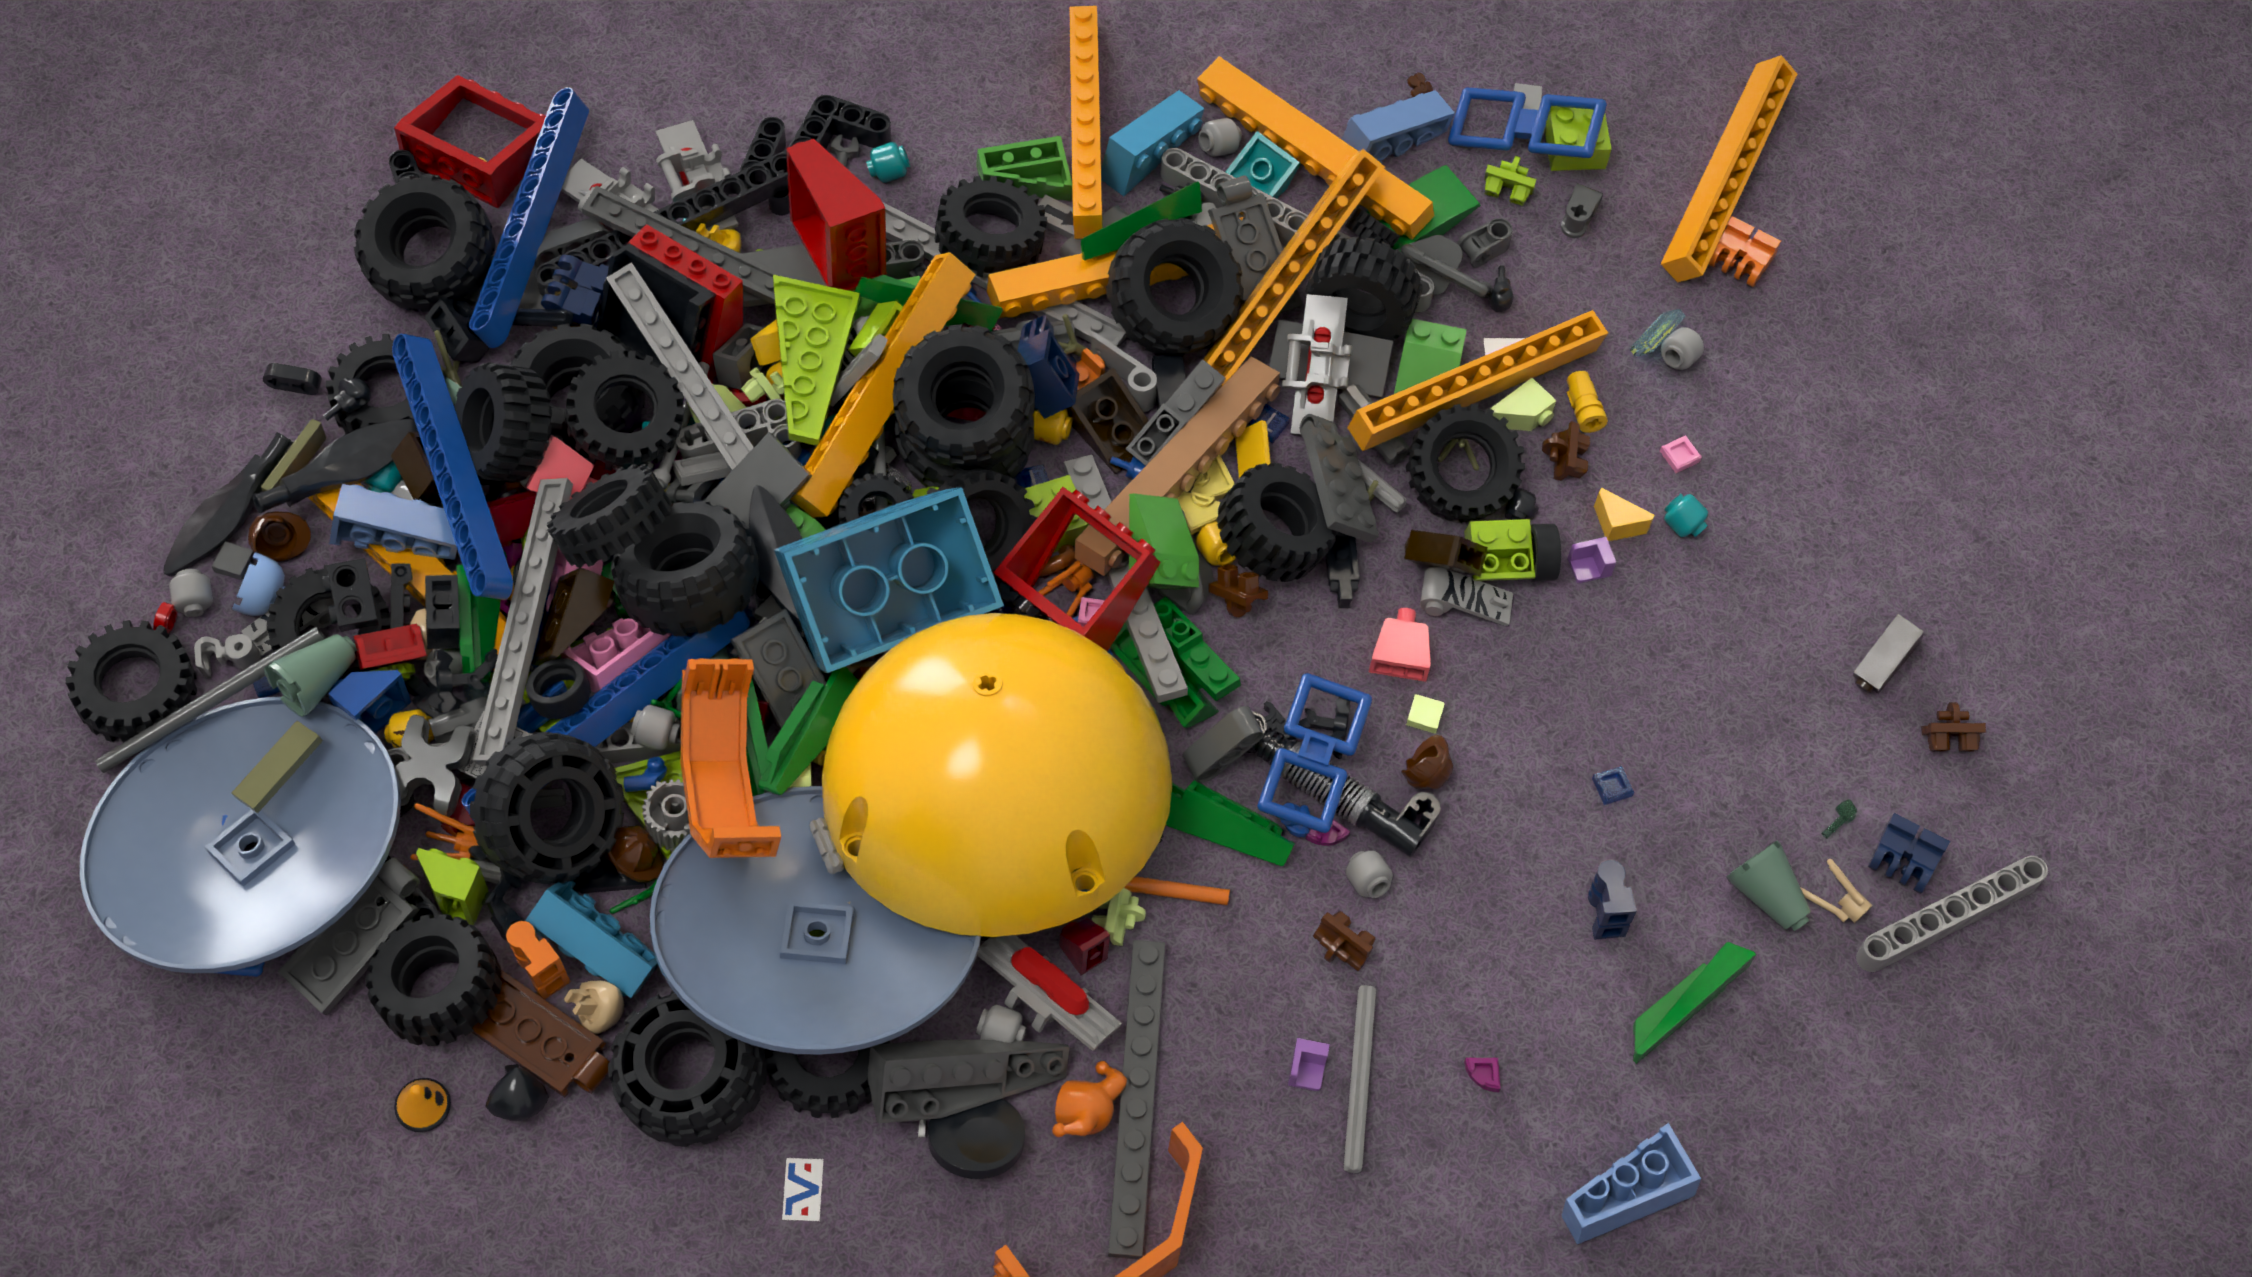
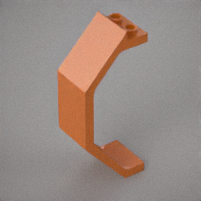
M688 659L686 670H682L680 763L690 834L709 858L776 857L781 840L780 826H759L754 809L746 756L747 696L754 671L752 659Z
M1183 1122L1172 1129L1168 1147L1169 1153L1185 1174L1171 1234L1166 1241L1115 1277H1162L1178 1264L1203 1147ZM1004 1245L995 1252L993 1266L995 1275L993 1277H1030L1007 1245Z

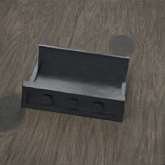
M630 243L619 250H615L607 262L609 266L607 277L632 262L698 364L702 362L716 294ZM606 279L603 284V301L599 307L600 317L596 327L597 331L607 330L620 338V342L624 343L626 347L629 346L632 351H636L635 356L637 359L644 360L646 355L653 357L652 364L659 368L662 363Z

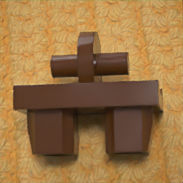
M1571 421L1567 430L1552 433L1551 438L1544 440L1542 443V451L1550 456V461L1555 462L1553 479L1562 481L1568 475L1581 478L1588 471V461L1577 457V453L1583 455L1590 446V437L1579 432V423Z
M1233 564L1218 567V581L1208 584V591L1210 593L1225 598L1227 611L1234 617H1242L1246 612H1250L1252 609L1251 603L1254 600L1268 599V590L1259 587V574L1254 572L1238 574V566Z
M1949 702L1946 711H1937V720H1946V723H1929L1928 726H1921L1922 735H1928L1930 751H1949V735L1958 736V749L1960 752H1975L1979 749L1980 734L1986 733V723H1960V720H1969V711H1960L1958 703Z
M1342 911L1337 912L1333 916L1327 912L1322 917L1321 923L1313 935L1328 950L1324 959L1330 963L1335 957H1338L1341 961L1348 963L1355 970L1359 971L1364 966L1373 949L1372 945L1376 940L1375 937L1368 931H1361L1358 935L1349 929L1352 923L1350 918Z

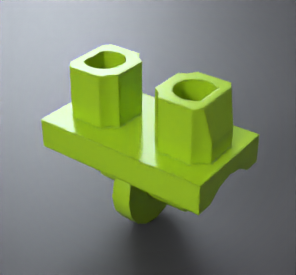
M1515 156L1513 163L1502 160L1500 168L1488 164L1484 179L1486 181L1484 194L1499 198L1502 186L1511 188L1513 190L1509 201L1523 206L1529 194L1533 195L1537 179L1527 177L1529 168L1519 166L1521 157Z

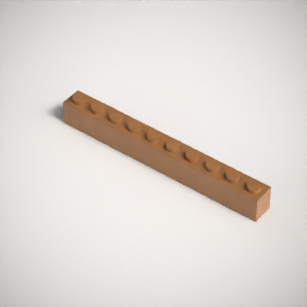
M1251 356L1104 509L1111 516L1109 521L1115 526L1120 522L1129 529V494L1135 493L1177 499L1183 492H1188L1192 488L1195 479L1201 473L1205 474L1209 470L1212 461L1218 455L1221 456L1226 452L1229 443L1235 437H1240L1243 434L1246 425L1252 419L1259 417L1263 407L1269 401L1272 402L1276 399L1280 392V372ZM1090 525L1075 539V559L1103 576L1112 567H1118L1126 553Z

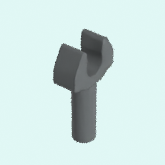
M840 134L832 140L831 153L835 154L837 160L846 167L848 159L858 158L860 152L857 138L853 137L851 146L844 148L842 147L843 140Z

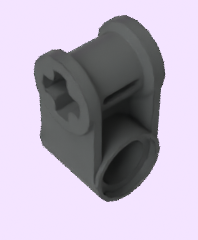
M1576 184L1561 223V230L1566 236L1579 238L1584 235L1592 217L1596 214L1603 193L1584 185Z
M1503 218L1492 219L1475 230L1466 232L1460 237L1457 244L1460 245L1462 250L1471 259L1470 264L1472 267L1478 268L1508 250L1513 231L1512 225Z

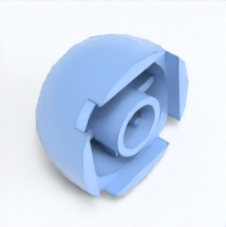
M255 552L253 559L258 560L256 566L249 564L237 594V598H242L240 606L234 604L232 610L245 615L262 616L268 612L270 604H274L277 598L276 592L279 588H285L283 586L285 575L282 567L276 561Z

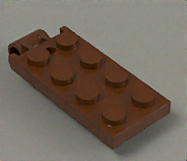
M501 970V992L495 994L498 1001L493 1010L489 1009L487 1011V1019L482 1024L477 1023L472 1028L474 1031L471 1033L518 1064L564 1098L569 1093L566 1088L572 1081L586 1092L592 1094L609 1073L608 1063L610 1062L596 1052L598 1049L603 1051L607 1047L606 1043ZM569 1057H574L573 1061L567 1062L566 1060Z

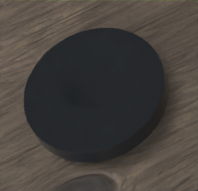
M1002 1098L943 1118L930 1119L928 1146L933 1158L945 1170L960 1177L969 1179L995 1177L1009 1170L1019 1160L1023 1152L1025 1142L1024 1122L1019 1112Z

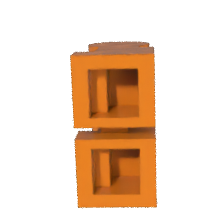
M1732 216L1708 265L1714 267L1718 261H1724L1721 271L1727 273L1735 265L1736 258L1739 259L1741 256L1743 259L1737 264L1734 278L1740 280L1742 275L1747 273L1750 276L1746 284L1754 287L1776 256L1781 240L1759 229L1752 240L1751 236L1755 227Z
M519 921L509 927L506 934L507 941L518 964L527 971L540 997L545 1000L571 982L560 957L545 938L539 940L532 924L526 921Z

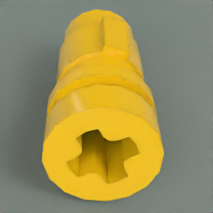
M1576 371L1570 374L1566 380L1569 387L1567 395L1571 406L1575 409L1574 413L1580 430L1585 433H1591L1604 428L1608 419L1602 402L1598 400L1589 373L1586 371Z

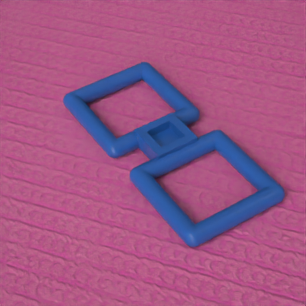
M1466 87L1461 93L1448 143L1452 146L1508 151L1512 148L1514 138L1530 139L1528 150L1531 153L1591 158L1595 150L1607 103L1604 99L1546 94L1541 99L1539 110L1524 109L1526 95L1523 92ZM1471 99L1513 103L1503 139L1461 135ZM1551 106L1594 110L1584 146L1541 143Z
M1309 673L1302 675L1284 726V732L1303 741L1299 753L1284 748L1276 750L1257 805L1261 812L1321 833L1329 832L1348 776L1346 770L1330 765L1329 761L1333 751L1347 756L1355 754L1372 703L1371 695ZM1311 687L1358 703L1346 742L1298 725ZM1285 762L1333 779L1321 818L1272 802Z

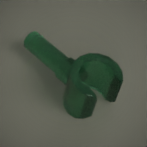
M1850 799L1842 802L1835 808L1840 817L1836 818L1821 833L1826 839L1844 823L1847 824L1854 820L1857 808Z

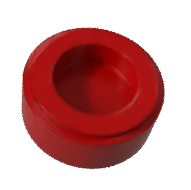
M163 602L159 606L154 618V630L161 625L166 628L168 634L172 631L178 613L174 605Z

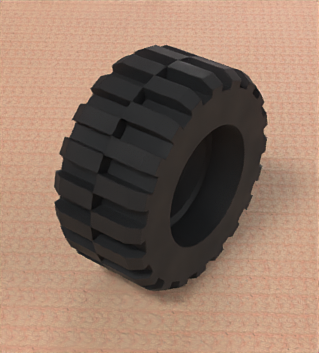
M1351 237L1347 241L1345 238L1337 240L1334 244L1327 245L1319 253L1305 292L1306 296L1310 294L1348 298L1344 332L1392 341L1408 330L1409 325H1411L1422 293V284L1417 269L1414 270V264L1410 259H1405L1404 253L1400 250L1390 248V244L1382 242V244L1375 242V239L1372 238L1361 240L1359 237ZM1357 289L1364 290V291L1369 292V293H1371V294H1368V293L1359 291V290H1357Z
M489 362L483 363L471 370L470 375L466 376L462 381L463 386L458 389L454 408L478 478L509 483L520 482L536 471V466L541 464L544 458L543 453L548 448L549 442L547 440L552 425H550V417H552V408L549 407L550 395L545 390L547 387L541 377L529 368Z
M1280 463L1259 464L1245 471L1223 497V501L1218 508L1219 516L1217 517L1218 529H1222L1219 534L1222 542L1228 546V553L1231 557L1235 556L1239 560L1238 564L1241 567L1249 568L1252 572L1259 574V577L1262 575L1266 576V580L1278 581L1280 578L1281 582H1289L1305 577L1333 547L1337 531L1327 528L1316 483L1309 479L1311 476L1305 472L1299 473L1295 467L1289 465L1282 467ZM1262 510L1272 512L1280 517L1287 524L1292 535L1286 534L1274 527Z
M432 914L420 916L421 920L414 922L411 919L403 923L404 927L398 931L394 929L388 934L389 939L385 943L381 942L375 950L377 956L376 958H371L368 970L371 973L366 976V987L369 989L367 995L371 1004L389 1029L399 1038L407 1039L411 1044L422 1045L424 1041L427 1046H438L440 1041H445L448 1044L457 1041L456 1037L461 1034L467 1036L474 1031L472 1028L477 1023L482 1024L487 1019V1011L489 1009L493 1010L498 1001L495 994L501 992V966L480 931L474 925H469L467 920L460 917H454L453 919L448 914H438L437 918H434ZM444 962L459 963L453 980L443 990L424 998L410 997L414 983L427 969Z

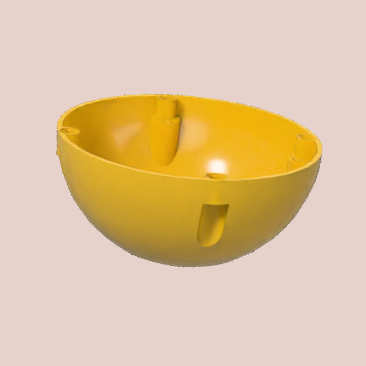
M1003 613L968 615L944 621L909 636L886 652L865 672L844 702L828 740L822 771L824 819L826 820L837 853L841 856L846 871L856 883L870 896L894 913L925 927L958 935L985 937L1029 934L1063 925L1095 910L1109 901L1141 871L1160 842L1170 812L1172 774L1168 746L1159 720L1142 688L1126 674L1123 666L1105 649L1076 631L1048 620L1026 615ZM1088 889L1090 891L1082 892L1081 890Z

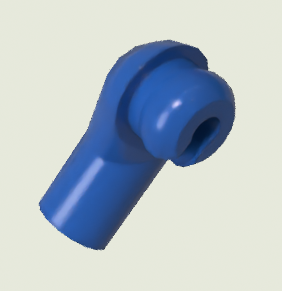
M652 757L648 760V768L642 775L624 777L625 792L651 790L652 785L657 786L656 782H660L667 772L664 760L661 757Z

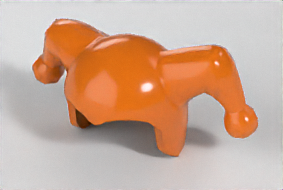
M1100 1061L1096 1064L1095 1070L1100 1075H1106V1078L1101 1082L1066 1081L1062 1085L1056 1100L1055 1115L1056 1122L1058 1123L1052 1129L1054 1136L1062 1137L1065 1134L1086 1136L1104 1130L1113 1116V1101L1126 1087L1127 1078L1125 1075L1109 1067L1107 1062Z

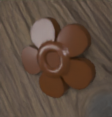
M1418 72L1407 79L1408 85L1413 88L1411 90L1412 97L1433 91L1431 83L1425 82L1426 79L1422 73Z

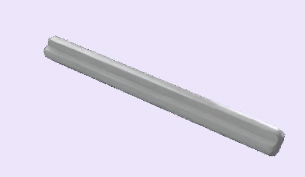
M1361 985L1357 995L1344 1156V1171L1349 1173H1360L1363 1165L1376 998L1375 987Z

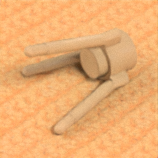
M1828 859L1827 864L1830 870L1848 892L1838 902L1842 908L1839 909L1803 888L1801 890L1805 898L1835 914L1843 923L1848 918L1855 923L1872 907V904L1855 889L1834 861Z

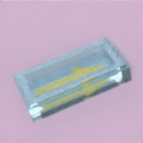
M1681 309L1662 313L1631 346L1630 351L1636 357L1654 352L1686 317Z

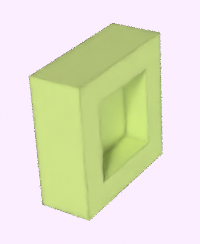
M1415 694L1406 725L1436 734L1445 703Z

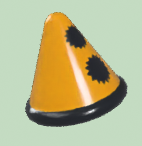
M431 1078L414 1079L404 1085L398 1092L394 1105L395 1115L399 1123L410 1131H431L441 1125L447 1118L451 1107V1098L445 1086L437 1080Z

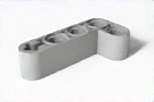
M773 399L731 412L753 446L757 445L770 432L781 443L792 441L784 446L796 459L801 455V443L789 440L785 401ZM777 416H784L779 420H773ZM700 422L682 428L679 437L676 438V444L682 459L719 452ZM749 425H755V426H754L753 428H751V429H744L745 427H747V426H749Z

